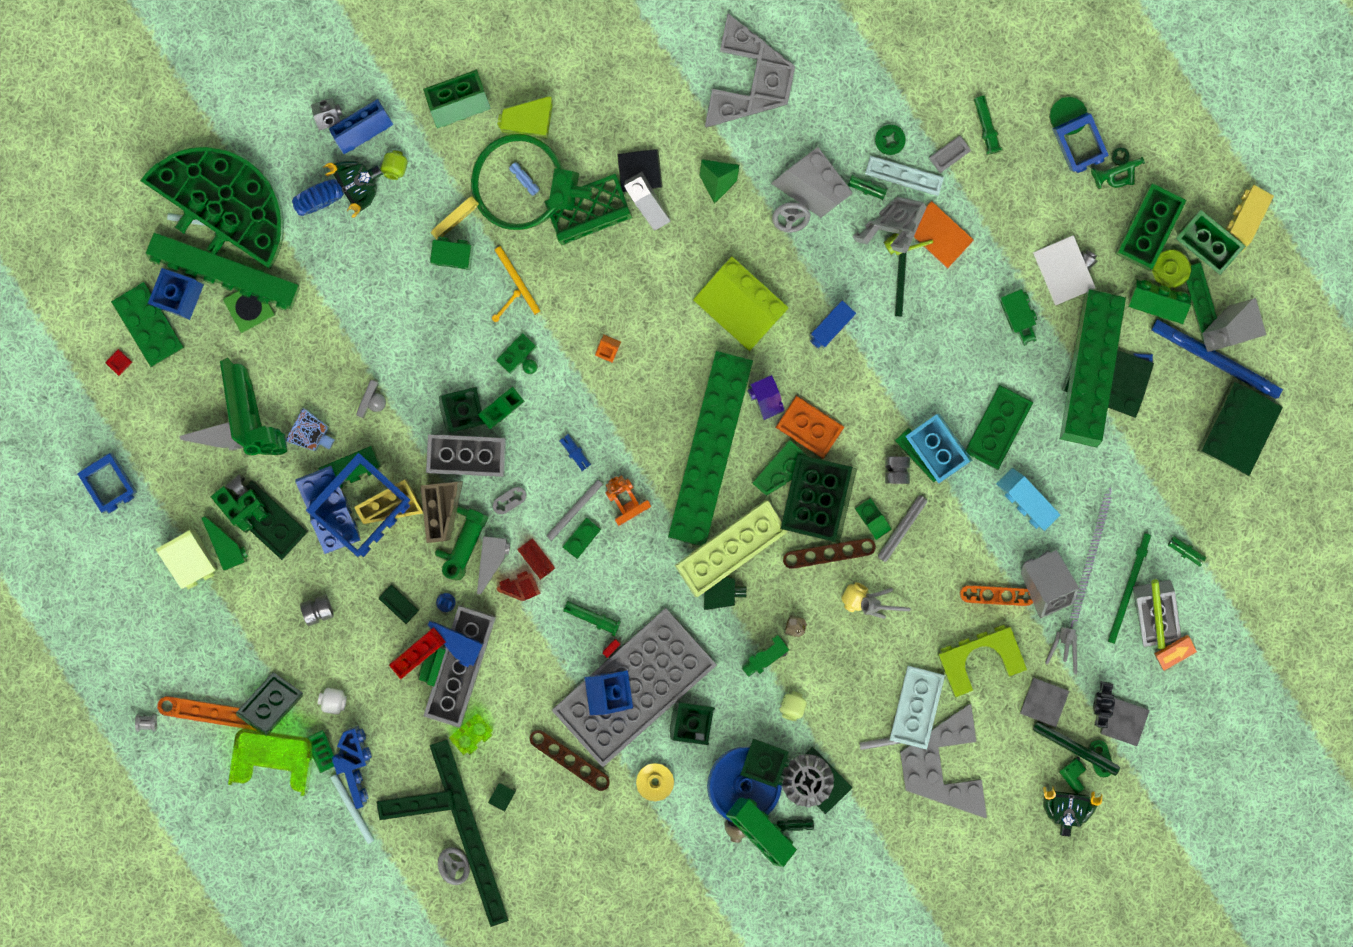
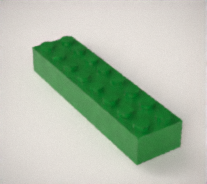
M1091 289L1083 297L1060 440L1095 448L1103 441L1126 297Z

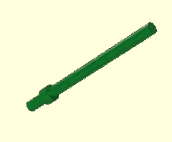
M1144 533L1140 547H1137L1135 553L1137 556L1107 642L1113 644L1116 642L1144 557H1147L1149 551L1147 548L1152 535Z

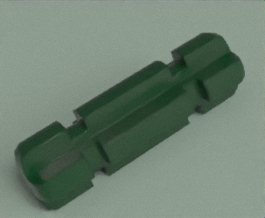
M806 819V821L787 820V822L785 820H778L777 826L780 827L781 831L787 829L788 831L813 830L814 821L812 819Z

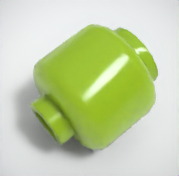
M398 150L386 153L381 164V171L384 173V177L391 180H398V178L403 177L408 160Z

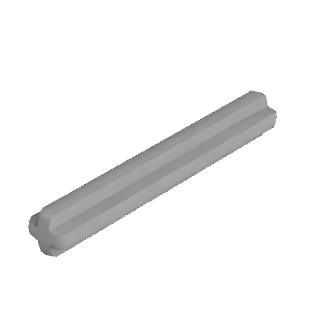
M918 496L878 554L879 559L884 562L889 559L928 501L926 498Z

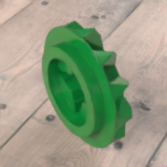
M885 125L876 133L875 143L880 152L891 156L898 154L904 148L906 137L900 127ZM893 133H895L893 140L896 141L898 145L891 143L888 147H886L887 140L884 137H890Z

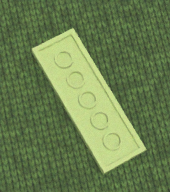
M765 500L675 564V567L694 597H699L788 531L780 529L781 520L769 501Z

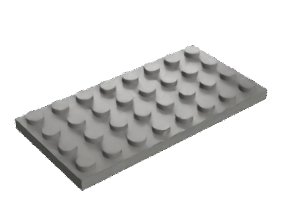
M665 608L590 675L628 670L633 709L606 715H590L585 681H583L555 706L552 712L595 760L604 767L715 668L717 664L668 609Z

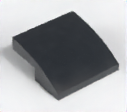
M658 149L617 154L623 192H627L624 186L625 181L640 172H643L652 189L663 188Z

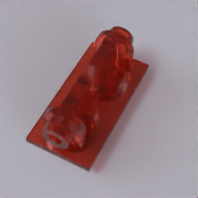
M533 538L517 549L540 580L556 569Z

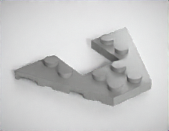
M727 14L720 52L756 59L757 64L750 96L712 89L705 123L706 128L788 105L795 66L773 50L756 34H753L730 14Z
M968 704L932 729L927 750L908 746L900 752L906 791L987 818L982 780L944 784L939 747L976 742L971 704Z

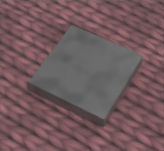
M1033 678L1020 714L1056 727L1070 691Z
M1114 698L1113 716L1108 718V728H1102L1100 734L1138 746L1150 710Z

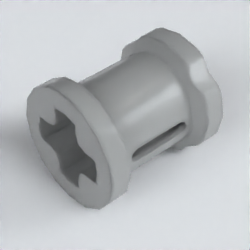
M137 714L135 717L136 732H140V730L156 731L157 715L140 716V714Z

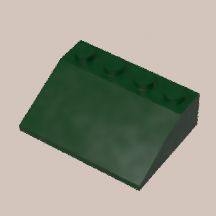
M1118 350L1108 408L1136 418L1154 363ZM1072 364L1062 387V391L1065 392L1068 391Z
M1231 382L1198 452L1250 476L1283 407L1239 383Z
M798 454L780 529L840 543L857 468Z

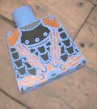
M303 408L286 441L317 451L320 445L330 450L335 439L326 435L329 429L326 424Z

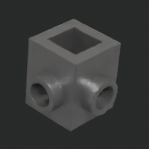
M333 98L321 100L311 105L313 117L319 130L330 128L340 122L342 111L339 104L335 105Z

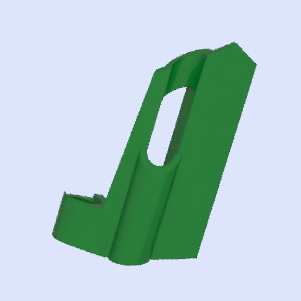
M229 358L221 360L220 366L231 438L243 446V451L247 455H283L287 453L285 434L278 428L266 427V425L262 426L248 369L242 364H233Z

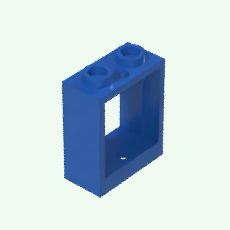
M1086 112L1052 128L1070 171L1083 172L1087 169L1088 165L1093 163L1094 165L1100 164L1105 161V157L1109 156L1090 113ZM1088 124L1100 153L1075 163L1064 135Z
M842 300L809 335L812 338L810 342L816 348L822 347L824 349L855 316L856 312Z
M109 453L77 473L101 513L107 511L110 514L118 509L117 505L122 501L125 504L135 498L133 495L137 493L113 453ZM111 464L127 492L104 505L88 478Z

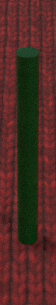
M907 252L899 255L895 305L896 317H902Z

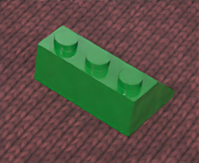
M477 69L423 89L437 128L491 109Z
M1202 209L1184 225L1176 236V240L1219 275L1226 270L1246 247L1245 244Z

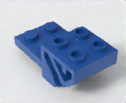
M332 466L295 479L307 508L336 478ZM339 487L318 509L317 513L353 544L361 541L356 522L350 515L352 511L347 498L344 496L341 487ZM310 515V522L324 554L345 547Z
M359 725L348 728L343 732L337 745L340 750L332 757L336 774L345 773L356 809L364 807L367 799H369L366 788H362L361 781H363L361 771L357 770V768L366 766L370 762V758H372L370 748L365 747L364 740H366L363 728H359Z

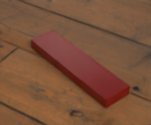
M433 627L390 663L389 666L402 679L446 643V641Z

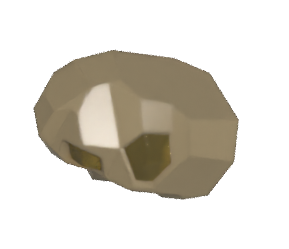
M789 615L784 633L794 637H801L805 634L807 626L805 619Z

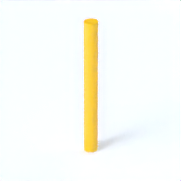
M499 246L494 249L534 315L541 312L502 247Z

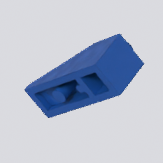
M432 620L429 621L428 626L431 629L434 627L446 641L444 645L459 660V664L466 667L475 665L484 643Z

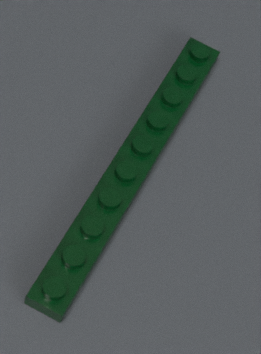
M445 739L429 746L444 790H452L455 809L451 811L490 927L507 922L509 918L449 740Z

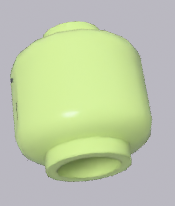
M792 691L791 694L783 696L779 708L783 718L797 721V719L803 717L807 702L802 698L803 695L801 693Z

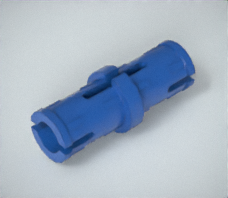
M570 434L559 440L569 453V458H573L581 472L586 467L592 465L581 452L582 448H578L570 437Z

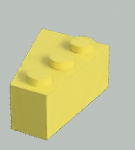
M407 479L395 484L410 499L408 510L404 514L400 512L395 518L422 514L423 508ZM386 489L354 508L362 523L367 524L385 520L401 503V500L389 489Z

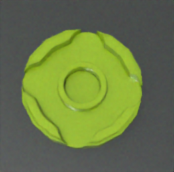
M1166 250L1160 254L1152 269L1153 276L1161 286L1177 288L1189 279L1191 263L1184 253L1177 250Z

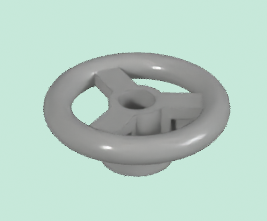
M796 202L782 204L772 215L774 226L780 231L787 233L802 230L810 221L809 210L804 205ZM779 214L786 218L785 226L779 223ZM805 217L802 223L792 227L793 222Z
M453 847L446 848L440 853L438 858L439 873L447 883L460 885L466 881L469 876L470 866L467 857L461 850ZM454 853L458 855L462 861L457 862L455 860H452V858L448 854ZM464 867L462 877L455 879L456 871Z

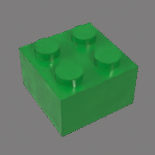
M438 237V240H433L430 263L437 266L471 270L474 247L466 240L457 239V243H454L449 238Z

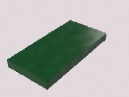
M251 480L246 485L247 490L252 489L265 505L263 508L268 516L260 522L257 521L254 515L248 519L254 526L250 531L277 557L283 560L308 531Z

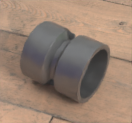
M885 457V467L888 469L885 473V484H910V473L907 472V469L910 468V457Z
M326 594L317 597L315 602L308 600L300 603L301 612L308 627L319 623L320 619L325 621L334 617Z

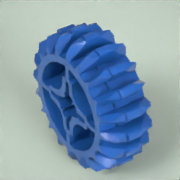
M332 179L302 191L293 198L292 203L299 216H306L338 201L344 193L337 180Z

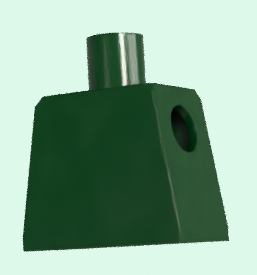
M726 576L704 592V610L735 606V598H746L747 586H735V578Z

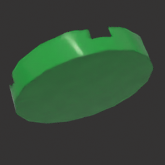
M1061 98L1050 109L1049 119L1052 127H1057L1086 113L1087 108L1077 98ZM1085 125L1065 135L1069 136L1077 134L1085 127Z

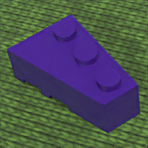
M772 375L749 385L748 394L751 401H756L764 420L785 411L781 402L780 392Z

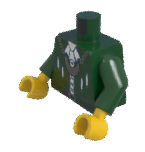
M357 161L327 163L323 166V168L328 167L330 169V172L325 175H334L351 205L347 211L350 209L355 211L351 216L352 218H355L359 212L371 205L378 188L373 180L383 175L378 165L369 170L366 169L363 163L360 164Z
M1052 786V790L1049 792L1046 790V787H1043V807L1048 818L1053 823L1061 824L1060 835L1071 837L1072 826L1081 827L1083 823H1086L1094 814L1097 806L1102 803L1103 795L1101 794L1100 797L1095 798V792L1093 791L1090 799L1088 795L1055 791L1054 786Z

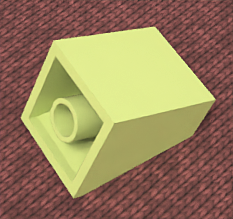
M189 530L156 549L181 589L186 587L189 590L198 585L196 581L202 578L207 580L215 576L213 572L217 568L196 530Z

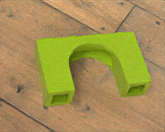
M1005 624L995 627L994 632L988 634L987 631L977 634L976 639L970 641L969 638L959 641L958 646L952 648L951 645L940 649L941 652L937 654L955 698L973 691L966 673L965 663L968 655L976 648H993L999 654L1009 677L1027 670L1010 626L1005 627Z

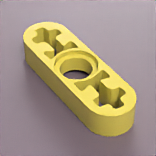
M473 196L469 197L431 231V234L436 240H438V237H444L467 217L479 203Z

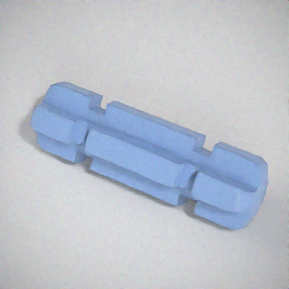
M517 162L509 167L510 171L516 174V178L521 184L528 188L527 191L532 196L539 192V187L532 183L533 180L524 170H521V166Z

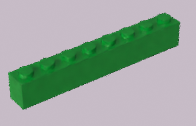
M153 233L145 253L149 261L154 264L160 265L161 262L166 264L167 268L178 271L180 269L185 271V274L190 277H202L203 281L209 284L216 282L221 284V287L226 290L240 291L239 294L245 297L256 296L259 302L264 304L271 302L276 304L275 307L284 311L287 309L292 310L300 290L299 285L157 233Z

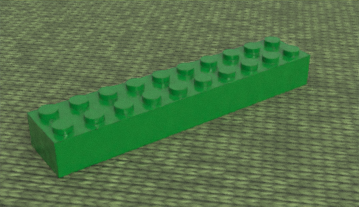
M719 351L715 352L668 538L700 546L707 542L753 360Z

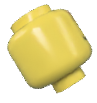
M857 582L849 584L841 597L842 602L845 604L844 608L850 612L855 610L861 611V601L866 597V594H869L868 588Z

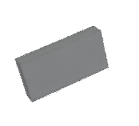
M958 136L929 157L938 172L941 173L968 154L971 149L963 138Z

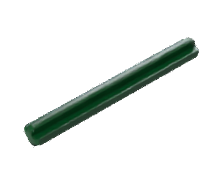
M1039 721L1035 723L1033 731L1114 776L1120 771V766L1043 723Z

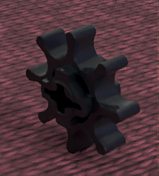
M1100 681V691L1095 693L1093 703L1094 715H1096L1095 726L1100 728H1108V718L1113 716L1115 699L1114 695H1112L1113 684L1111 682Z

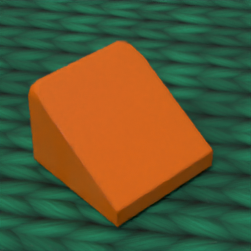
M603 335L595 356L613 363L621 341Z

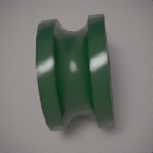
M1121 147L1114 150L1111 155L1112 161L1116 165L1127 163L1130 157L1128 150ZM1118 151H1121V154H1125L1123 162H1120V159H1116Z

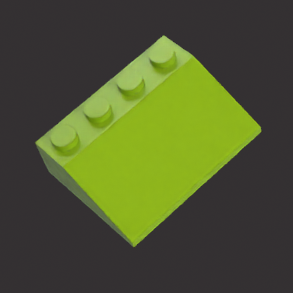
M733 257L722 266L693 299L695 303L749 352L789 309Z

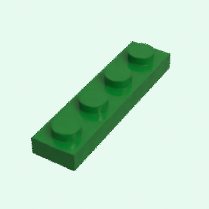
M1198 263L1191 265V273L1185 283L1189 296H1191L1192 307L1202 341L1204 342L1202 333L1217 319L1202 264Z

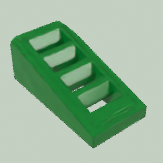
M321 730L304 738L319 773L333 768L332 757L334 754L324 731ZM321 739V742L313 745V741ZM324 746V749L316 752L315 748ZM327 752V756L319 759L318 755ZM328 759L331 760L330 763L324 766L321 765V762Z

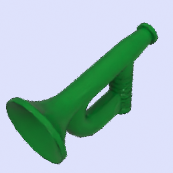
M1141 157L1105 171L1091 168V174L1095 179L1098 189L1102 188V184L1106 179L1108 185L1113 188L1135 185V167L1145 164V161ZM1127 171V177L1120 180L1114 179L1115 175Z

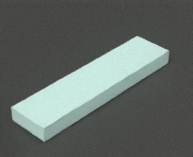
M870 156L865 175L939 196L944 177L874 156Z

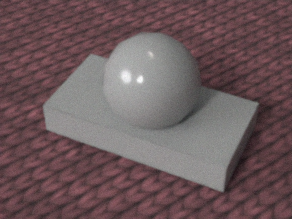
M370 380L356 413L357 416L365 418L368 409L373 412H380L384 409L386 405L384 396L375 393L379 385L378 382Z

